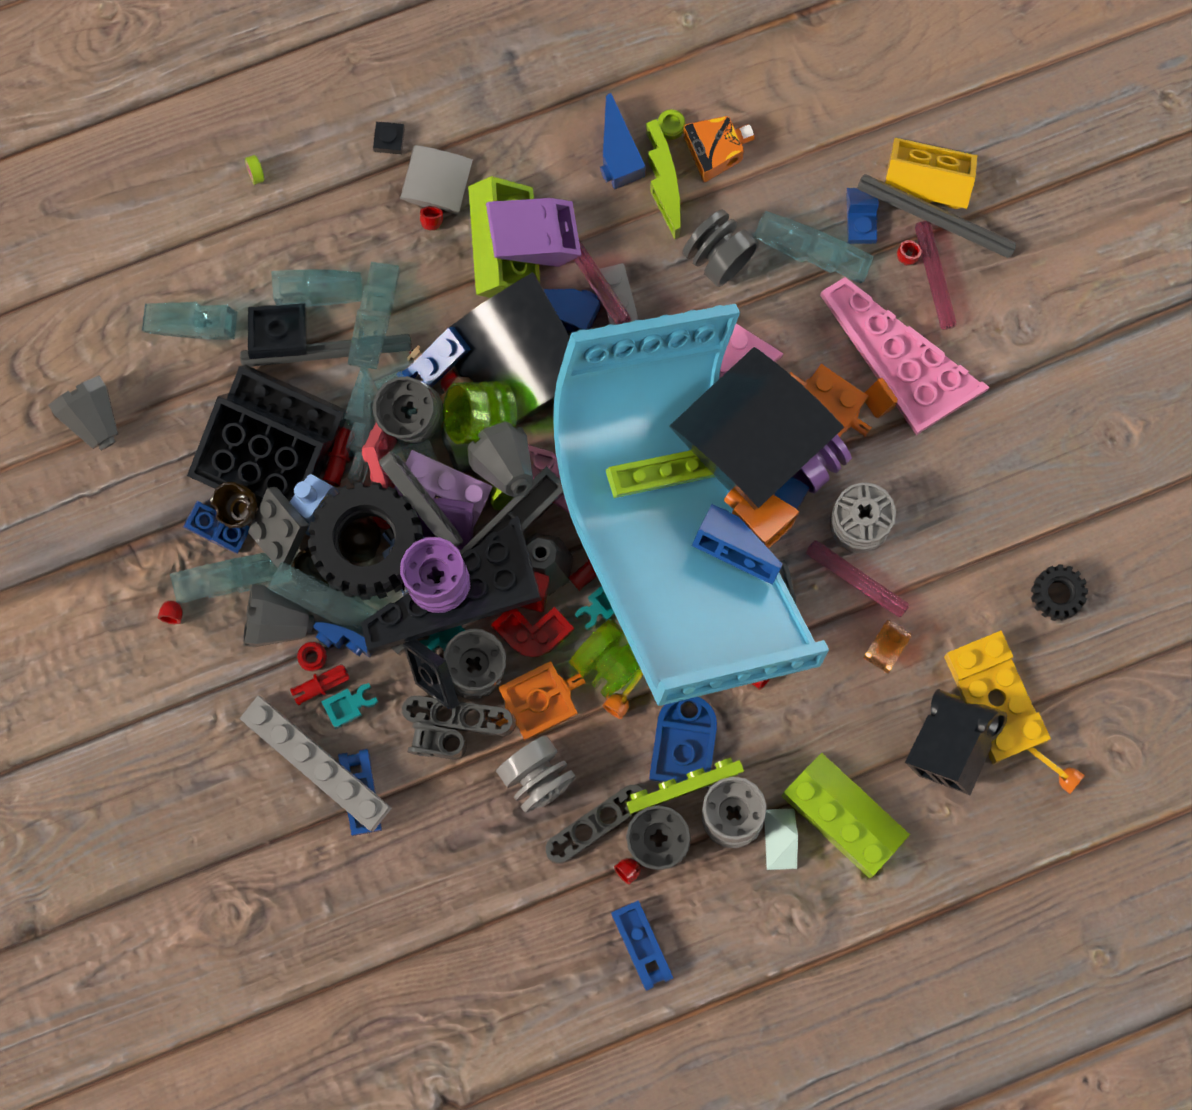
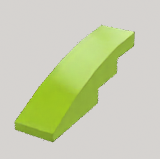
M654 119L646 123V135L654 149L648 152V163L656 177L650 183V192L674 239L680 237L681 229L677 176L667 141L658 120Z

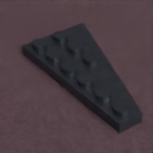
M519 517L513 518L509 521L510 524L496 533L494 531L486 537L487 540L474 549H468L461 554L470 574V589L465 600L456 608L444 613H432L420 608L408 593L395 603L390 602L362 621L361 626L369 653L371 654L541 601L542 598ZM441 576L436 577L435 584L440 583Z

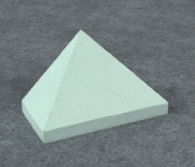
M767 809L764 820L767 870L797 869L798 833L794 809Z

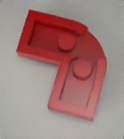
M555 607L533 626L517 609L504 612L491 624V627L515 652L526 657L546 655L575 630Z

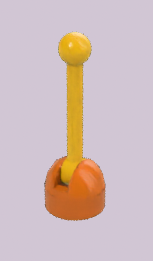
M641 669L622 694H612L603 704L604 709L614 717L622 719L629 708L627 696L642 678L643 673Z
M1034 747L1027 749L1059 774V784L1069 794L1074 791L1085 776L1075 768L1062 770Z

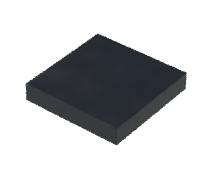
M305 303L248 307L249 359L307 355V312Z
M417 639L403 643L415 684L448 709L452 710L457 707L459 701L446 660Z

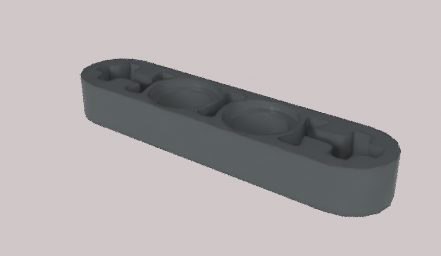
M393 451L383 456L379 460L382 469L409 501L410 505L435 537L448 540L455 547L463 543L457 529L403 460Z
M411 696L402 705V714L411 723L420 722L441 728L494 736H507L516 727L515 716L509 710L502 707L459 702V705L452 709L451 718L446 722H441L438 719V711L444 705L435 698ZM418 703L423 709L430 710V716L419 712L415 717V714L410 712L411 707L415 708ZM472 710L479 711L480 721L474 726L467 725V714ZM504 715V718L508 720V724L502 725L501 729H499V726L495 723L488 722V716L491 719L499 720Z
M638 785L624 787L553 836L546 844L548 859L556 864L565 863L635 814L630 815L627 806L624 807V810L628 813L622 816L620 807L613 801L619 799L620 804L628 799L627 792L631 791L634 794L643 789ZM606 807L613 808L617 813V819L612 824H605L600 819V812ZM586 824L591 827L593 834L589 840L580 841L576 838L575 830L579 825ZM570 833L572 841L579 847L573 850L572 845H569L564 850V857L561 858L559 855L553 856L551 854L554 850L553 844L557 842L559 845H563L568 841L564 835Z

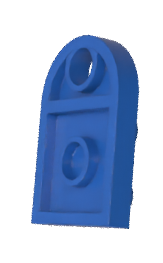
M694 697L665 704L662 707L657 721L649 780L665 782L675 778L676 782L679 783L687 780L686 774L700 768H703L705 773L711 771L717 719L714 710L704 699ZM691 702L696 705L698 713L695 717L686 718L681 714L680 708L684 703Z

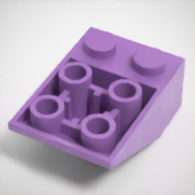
M542 198L486 203L495 258L560 267L581 256L572 201Z

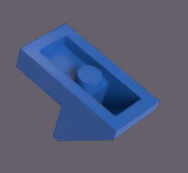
M847 188L848 244H876L879 201L878 198L862 192L858 188Z

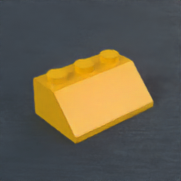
M894 138L885 183L928 203L938 202L951 209H967L976 178L978 155Z

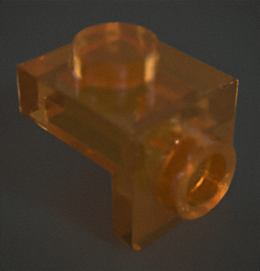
M887 620L863 658L889 674L911 639L912 634L902 626Z

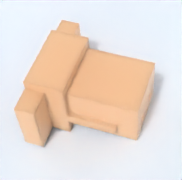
M419 345L410 351V355L407 357L408 361L411 359L415 361L422 354L419 350Z

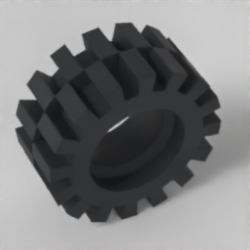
M1058 564L1056 567H1048L1036 578L1031 588V592H1033L1031 600L1036 603L1035 609L1037 611L1040 609L1043 612L1041 614L1043 617L1050 616V620L1054 621L1057 619L1061 621L1066 620L1068 617H1073L1086 603L1087 598L1085 597L1088 594V588L1084 586L1086 584L1085 578L1081 580L1079 577L1081 575L1079 571L1075 573L1072 571L1073 567L1067 566V568H1064L1063 565ZM1061 582L1067 585L1070 590V598L1067 602L1056 603L1049 597L1048 589L1052 583Z

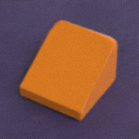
M882 377L864 392L869 396L865 403L876 418L882 417L896 406L898 399Z

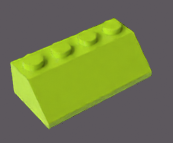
M493 176L468 186L476 295L491 298L532 272L540 282L539 264L494 257L486 208L487 202L534 199L533 187Z
M823 753L795 779L781 796L869 879L877 873L910 836L900 824Z

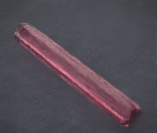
M922 221L916 224L915 231L922 250L921 254L940 327L942 330L952 329L956 326L957 321L930 222Z
M579 240L581 256L573 260L616 325L631 322L629 313Z
M814 540L808 547L807 555L897 617H902L909 608V604L820 542Z

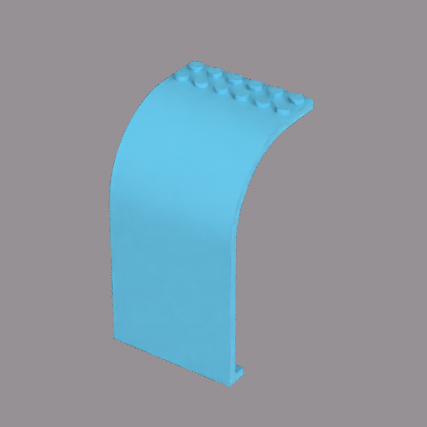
M736 304L717 305L713 308L690 310L685 313L662 315L657 318L634 320L623 324H610L605 327L572 332L556 383L554 397V440L558 470L568 510L582 545L658 706L820 667L829 651L824 640L814 641L780 573H778L772 585L692 546L711 504L726 509L730 513L734 510L724 502V498L730 490L728 491L716 477L614 498L605 471L611 466L690 450L669 425L719 380L722 360L740 315Z

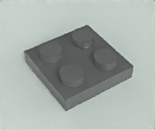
M277 487L267 488L248 533L281 571L290 568L309 524Z

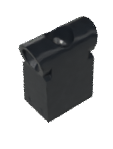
M937 689L931 701V714L927 716L905 763L919 777L971 795L992 747L991 742L997 738L1005 727L1007 713L984 704L965 703L962 697Z

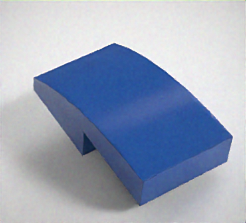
M197 501L183 528L238 554L250 527L246 525L243 528H229L215 518L217 515L216 510Z
M316 622L313 625V628L318 633L316 638L328 648L333 644L340 649L347 640L346 647L360 657L364 653L367 657H370L373 654H370L367 650L365 638L352 630L324 622Z

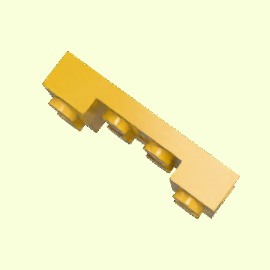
M1002 630L946 653L944 658L965 703L984 704L1007 713L1005 727L997 738L991 742L992 747L988 755L993 765L1051 740L1039 712L1036 713L1012 661L1013 654ZM996 690L1003 694L1004 703L1001 706H994L989 702L988 695L991 691Z

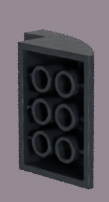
M532 272L491 297L450 326L456 328L471 349L455 367L461 377H469L476 384L471 391L472 397L489 427L505 421L511 423L514 427L554 404L556 383L570 335L536 275Z
M755 347L669 425L728 491L735 488L754 510L763 505L844 428L833 414L801 383Z
M248 365L239 366L229 393L219 395L216 399L187 476L214 489L227 482L243 484L254 493L257 500V508H259L267 488L277 487L290 502L295 495L294 488L297 483L304 481L310 474L318 478L320 477L329 459L328 453L332 452L338 433L343 428L350 411Z

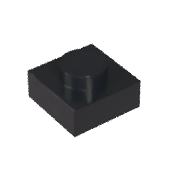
M376 121L373 151L402 155L405 132L404 124Z

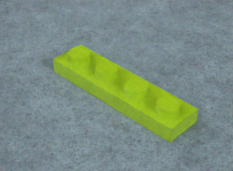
M691 450L611 466L605 470L614 498L715 477Z
M730 757L715 763L716 769L705 773L704 769L700 768L687 773L688 779L677 783L674 778L658 784L660 790L648 794L647 789L631 794V801L626 802L630 815L635 814L646 807L659 805L715 784L721 779L742 774L744 772L740 760L733 762Z

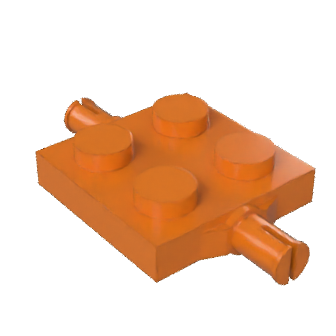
M820 364L813 376L806 381H803L792 372L789 373L844 426L838 433L839 437L851 427L864 437L867 436L872 427L858 418L860 409L869 397L867 394L823 364Z
M549 661L499 686L498 689L505 701V709L515 716L516 726L524 741H527L578 715L571 701L570 691L586 683L581 673L564 680L557 673L552 662ZM502 715L499 721L498 719H491L492 723L495 722L499 727L508 723L504 715Z

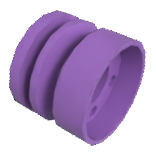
M837 434L792 477L809 486L808 492L815 494L830 479L826 469L837 473L841 469V465H846L852 459L851 454Z
M426 537L413 543L405 551L401 560L400 575L413 601L420 608L432 613H444L456 608L465 600L470 589V574L460 551L450 541L440 537ZM441 576L440 583L435 584L436 577Z

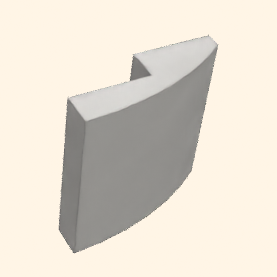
M415 145L400 199L421 207H428L429 205L438 207L441 210L456 215L460 211L473 160L447 151Z

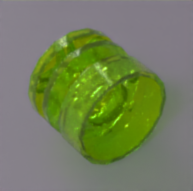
M503 381L481 382L479 384L476 382L453 383L446 392L443 404L444 425L451 441L456 444H470L472 441L477 443L480 440L478 434L484 428L505 421L511 423L515 428L517 407L514 394L509 385Z
M612 618L595 630L569 661V665L582 677L589 675L594 670L598 673L592 682L594 688L607 681L600 691V694L605 699L625 687L640 670L634 654L630 655L632 649L629 643L623 647L620 645L625 634Z

